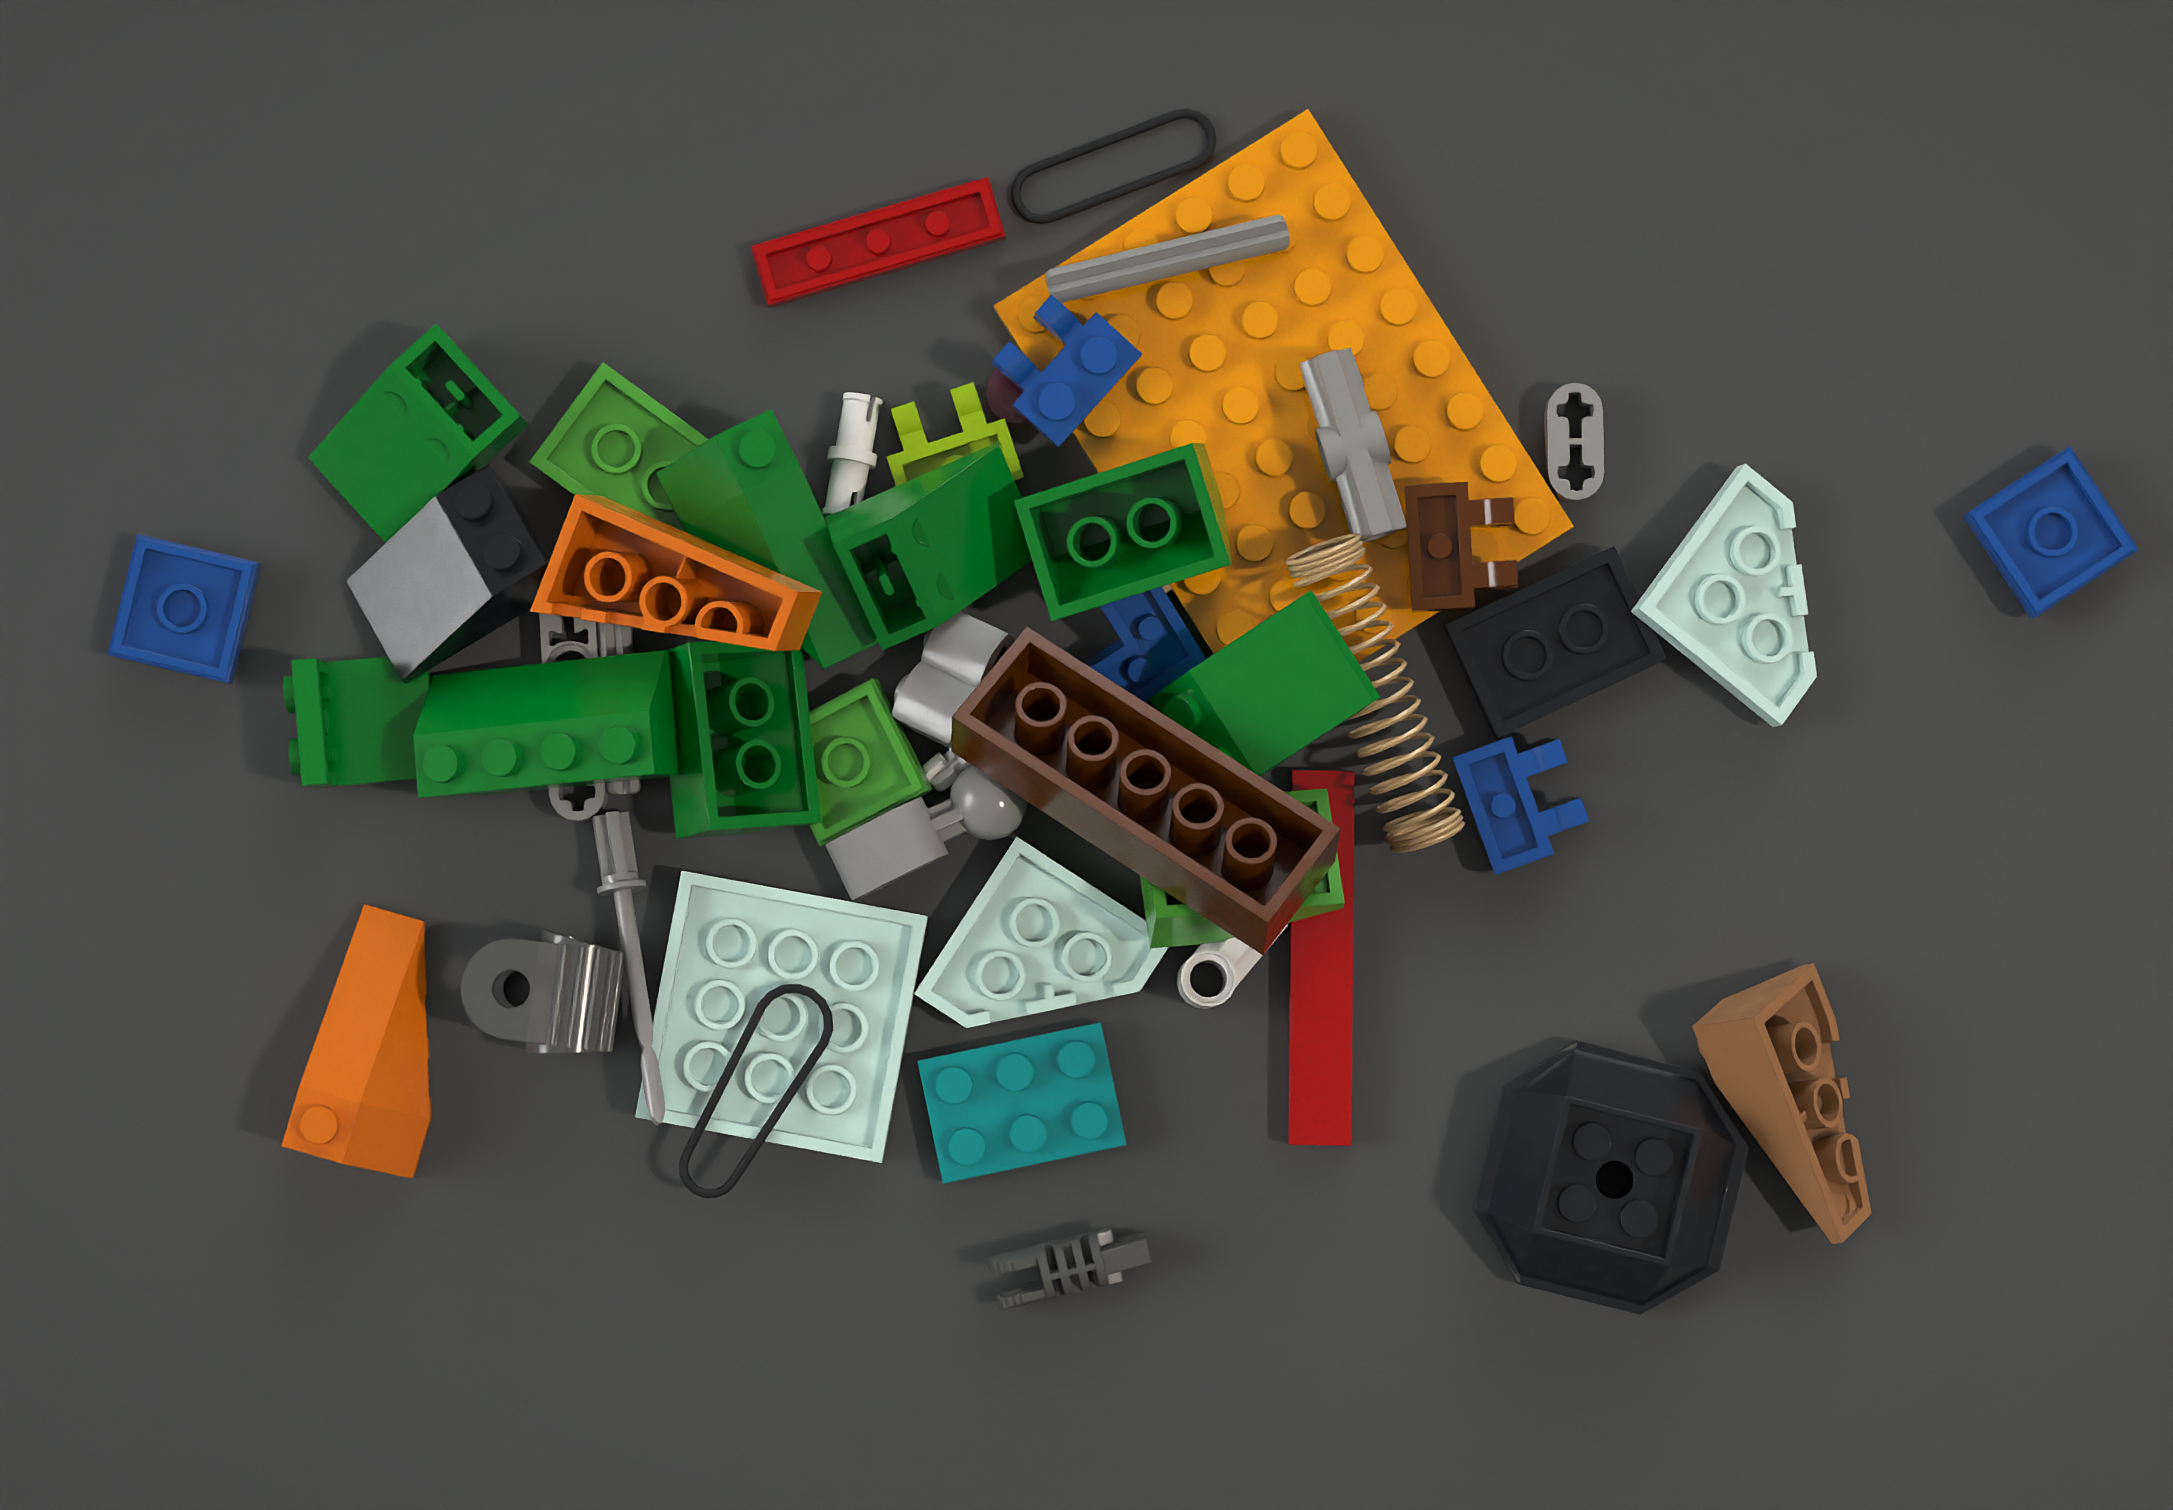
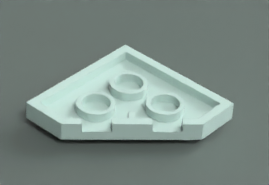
M1745 463L1735 468L1631 612L1769 725L1777 727L1783 725L1816 679L1817 672L1814 651L1809 652L1804 621V615H1808L1802 565H1797L1792 535V528L1796 527L1793 502Z
M1016 837L914 994L965 1028L1140 992L1168 947L1150 948L1146 920Z

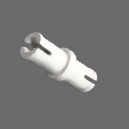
M853 392L843 394L842 400L844 402L836 446L829 447L827 461L832 463L825 507L822 509L824 517L864 500L868 472L876 468L877 455L872 453L879 411L883 400L880 398L872 397L870 401L871 395Z

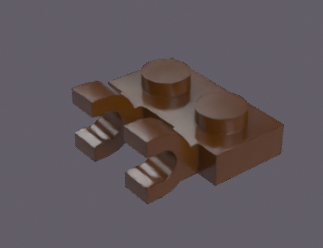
M1468 482L1405 486L1412 613L1475 609L1474 590L1518 588L1517 560L1472 563L1470 528L1514 527L1513 497L1469 500Z

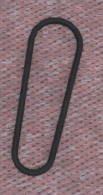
M801 984L781 985L769 991L757 1004L679 1161L680 1177L685 1187L694 1195L703 1198H718L730 1192L828 1046L833 1032V1016L826 1000L814 989ZM798 993L809 997L819 1006L823 1015L824 1030L820 1041L729 1179L716 1189H705L698 1186L689 1175V1160L765 1009L775 998L784 994Z

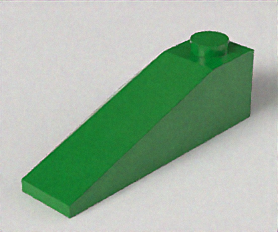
M772 409L715 435L656 473L685 532L822 591L801 648L823 670L879 643L832 544L829 529Z

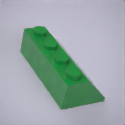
M671 650L433 675L413 734L418 798L453 799L681 776Z

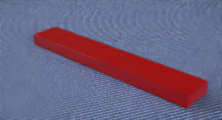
M1291 771V791L1327 789L1332 823L1341 828L1337 856L1345 904L1342 909L1290 922L1288 1145L1351 1146L1355 771Z

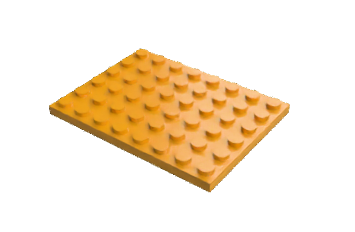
M1309 109L1056 266L1069 265L1274 215H1282L1286 221L1290 244L1285 250L1062 303L1083 326L1097 312L1142 353V356L1072 432L1097 473L1190 443L1205 444L1223 502L1232 565L1172 583L1170 586L1212 655L1312 590L1314 595L1336 589L1367 571L1355 570L1335 574L1307 586L1295 588L1293 587L1294 582L1303 578L1295 579L1289 576L1288 565L1284 564L1290 556L1301 550L1350 534L1335 481L1330 482L1319 452L1315 436V428H1318L1299 368L1300 363L1310 360L1315 356L1334 350L1351 348L1363 380L1364 391L1370 410L1377 412L1385 433L1391 456V464L1388 467L1406 524V485L1468 482L1469 500L1513 497L1514 527L1470 528L1472 563L1517 560L1518 563L1574 527ZM1046 273L994 305V310L1020 351L1041 372L1065 347L1033 318L1035 312L1050 297L1045 278ZM1407 528L1389 536L1363 543L1362 546L1366 548L1363 557L1354 564H1367L1373 567L1370 576L1361 583H1375L1380 586L1376 596L1368 602H1382L1387 605L1383 615L1375 621L1387 620L1394 624L1391 632L1383 639L1396 640L1440 612L1412 613ZM1367 588L1341 593L1320 602L1325 612H1329L1361 599L1374 589ZM1381 607L1347 612L1331 619V621L1338 630L1368 618L1381 609ZM1388 626L1357 630L1342 638L1348 647L1354 646L1380 634ZM1386 645L1363 649L1353 655L1359 663Z

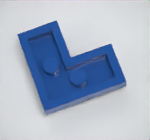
M1160 587L1100 606L1119 639L1083 663L1146 702L1150 697L1206 660L1164 589Z

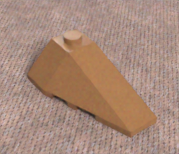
M1811 963L1799 966L1722 999L1697 1021L1692 1028L1697 1038L1699 1051L1706 1060L1716 1086L1832 1244L1843 1243L1872 1212L1859 1142L1855 1136L1846 1133L1843 1118L1842 1099L1850 1098L1847 1077L1836 1079L1830 1042L1840 1040L1836 1018L1815 964Z

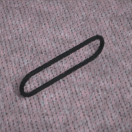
M1182 109L1167 113L1028 166L1020 171L1013 181L1011 190L1012 203L1019 215L1029 222L1044 224L1060 220L1201 166L1214 153L1217 141L1215 128L1210 120L1199 111ZM1189 118L1196 120L1206 131L1207 144L1200 156L1159 173L1049 214L1039 215L1032 213L1025 208L1021 201L1020 191L1022 184L1026 178L1039 171L1178 119Z

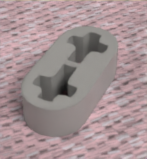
M1580 383L1565 384L1551 395L1545 407V477L1547 485L1555 497L1563 502L1578 503L1594 495L1603 482V407L1600 397L1589 386ZM1569 396L1578 397L1579 406L1589 408L1590 416L1584 417L1579 423V438H1569L1568 418L1558 417L1557 408L1564 407L1568 402ZM1570 448H1579L1580 468L1591 470V478L1585 479L1581 483L1579 491L1570 490L1569 480L1559 479L1558 470L1566 468L1569 464Z

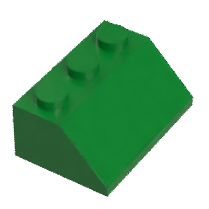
M1190 443L1014 500L1051 621L1232 565L1223 502L1204 443Z
M717 641L688 642L668 649L671 650L681 776L669 777L676 839L731 836L821 823L802 648L800 647V650L772 651Z

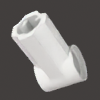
M1286 925V926L1284 927V929L1280 932V934L1277 936V938H1278V937L1281 935V933L1287 928L1288 925ZM1235 937L1211 944H1200L1189 959L1181 965L1177 973L1176 984L1179 994L1186 1003L1195 1008L1209 1009L1216 1007L1231 997L1238 984L1263 955ZM1202 962L1211 963L1220 970L1223 977V986L1216 996L1202 997L1191 987L1190 973L1196 964Z

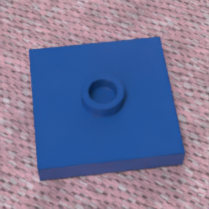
M2070 446L1962 515L2030 619L2036 618L2139 550Z
M137 534L107 655L233 684L262 564Z

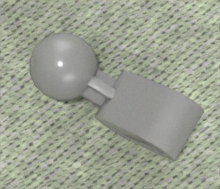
M970 765L957 776L951 787L949 799L927 808L922 797H919L825 844L851 900L855 901L948 855L949 853L944 842L965 832L975 838L995 840L1008 836L1019 827L1024 819L1028 801L973 765Z

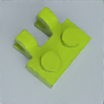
M974 382L950 389L963 432L928 443L914 401L891 409L904 449L902 452L887 456L896 486L996 442L1000 446L1014 480L1024 479L1005 418L987 424Z

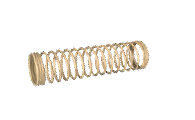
M1356 533L1347 534L1301 550L1290 556L1284 564L1288 565L1289 576L1295 579L1303 578L1294 582L1293 587L1295 588L1307 586L1335 574L1367 570L1354 580L1315 596L1319 602H1322L1341 593L1367 588L1374 589L1361 599L1326 613L1331 620L1347 612L1381 607V609L1368 618L1354 625L1338 629V632L1343 637L1365 628L1388 626L1380 634L1361 644L1350 646L1349 649L1352 654H1355L1363 649L1375 646L1395 645L1385 654L1370 662L1360 664L1363 671L1381 665L1402 664L1395 671L1371 683L1374 688L1399 682H1407L1408 684L1390 697L1374 701L1349 719L1368 714L1395 702L1415 701V703L1397 716L1372 722L1351 731L1348 737L1352 739L1360 738L1400 721L1422 720L1415 728L1403 735L1375 742L1357 750L1355 756L1361 758L1386 750L1405 740L1429 739V741L1415 751L1375 763L1365 768L1361 773L1365 776H1371L1390 770L1414 758H1436L1420 771L1381 782L1371 787L1368 792L1372 795L1382 794L1406 785L1420 777L1442 776V779L1428 789L1394 798L1380 804L1375 810L1380 814L1410 805L1428 795L1448 794L1449 797L1434 808L1402 816L1383 826L1382 830L1388 832L1385 838L1388 840L1387 844L1390 846V851L1394 853L1416 851L1454 836L1463 829L1466 822L1462 821L1461 810L1455 807H1447L1455 795L1450 789L1440 788L1445 784L1448 774L1442 770H1432L1438 765L1442 756L1434 751H1426L1432 745L1435 738L1429 733L1419 732L1424 728L1428 718L1421 714H1411L1418 708L1421 699L1414 695H1405L1411 689L1414 680L1409 677L1398 676L1404 671L1408 662L1401 658H1390L1397 652L1401 643L1394 639H1383L1391 632L1394 624L1387 620L1375 621L1383 615L1387 605L1382 602H1368L1376 596L1380 586L1375 583H1361L1370 576L1373 567L1367 564H1354L1363 557L1366 548L1362 546L1364 542L1360 540L1362 536Z

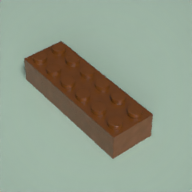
M1029 627L1022 631L952 716L951 752L1261 955H1264L1335 862L1341 831L1340 827Z

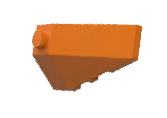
M363 905L301 1079L281 1145L282 1147L340 1164L414 1178L432 1119L428 1073L430 1046L429 1038H427L426 997L428 996L426 921L371 905Z

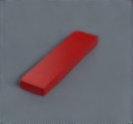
M986 177L751 246V250L768 307L772 308L1006 239V235L989 178Z

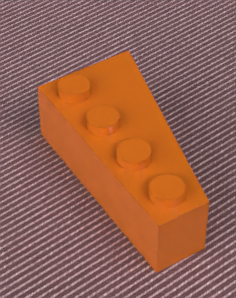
M575 494L530 611L772 651L800 650L822 591L604 496Z

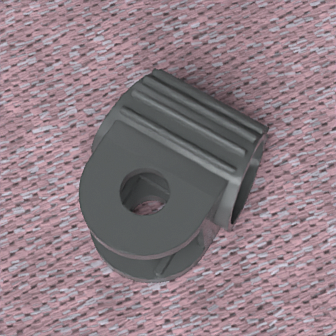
M541 929L539 941L508 938L491 942L478 950L464 969L460 988L464 1009L470 1020L483 1032L500 1039L525 1042L524 1053L612 1052L624 970V952L546 929ZM517 971L527 978L530 985L529 996L520 1006L512 1004L505 993V985L508 978Z

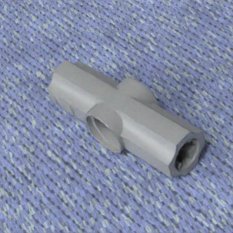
M1351 348L1334 350L1300 363L1301 375L1318 428H1315V436L1319 452L1330 482L1335 481L1350 534L1356 533L1361 535V541L1369 542L1406 529L1407 524L1388 467L1391 464V456L1385 433L1377 412L1370 410L1364 391L1363 380Z

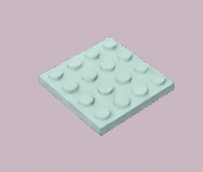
M681 871L653 1019L652 1048L656 1053L659 1063L665 1101V1115L662 1122L695 1128L757 1004L769 991L781 985L801 984L814 989L826 1000L833 1016V1032L828 1046L765 1141L882 1163L928 916ZM790 993L775 998L768 1005L704 1130L750 1139L756 1138L821 1039L824 1030L823 1015L819 1006L812 999L798 993ZM642 1081L635 1117L651 1120L646 1106Z

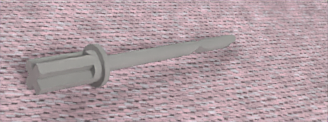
M619 811L606 812L605 815L592 817L602 886L597 888L598 896H614L622 952H624V966L634 1029L642 1049L640 1067L646 1106L652 1122L658 1126L664 1119L665 1101L659 1063L656 1053L652 1048L653 1024L632 893L647 888L645 880L639 879L629 812L619 813Z

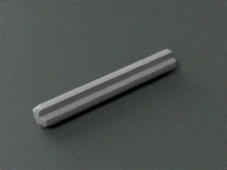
M1274 215L1052 268L1046 272L1045 278L1049 296L1052 294L1058 301L1063 303L1285 250L1290 244V236L1284 217L1282 215Z

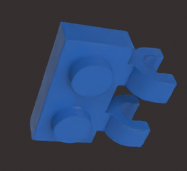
M1051 294L1035 312L1033 318L1065 347L1041 372L1009 341L992 360V365L1023 391L1021 396L1012 404V407L1053 445L1059 448L1142 356V353L1097 312L1083 326Z
M1508 737L1452 757L1495 875L1553 855L1554 852L1548 836L1589 822L1581 798L1539 813L1526 777L1568 763L1560 739L1518 754L1512 737Z

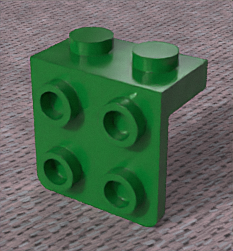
M389 657L325 662L318 658L291 660L292 675L284 676L283 693L287 712L296 713L298 738H290L289 762L293 776L301 775L302 786L319 789L417 779L413 734L431 684L430 670L405 684L400 679Z

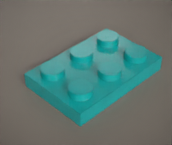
M1101 1022L917 1061L943 1184L1127 1145Z

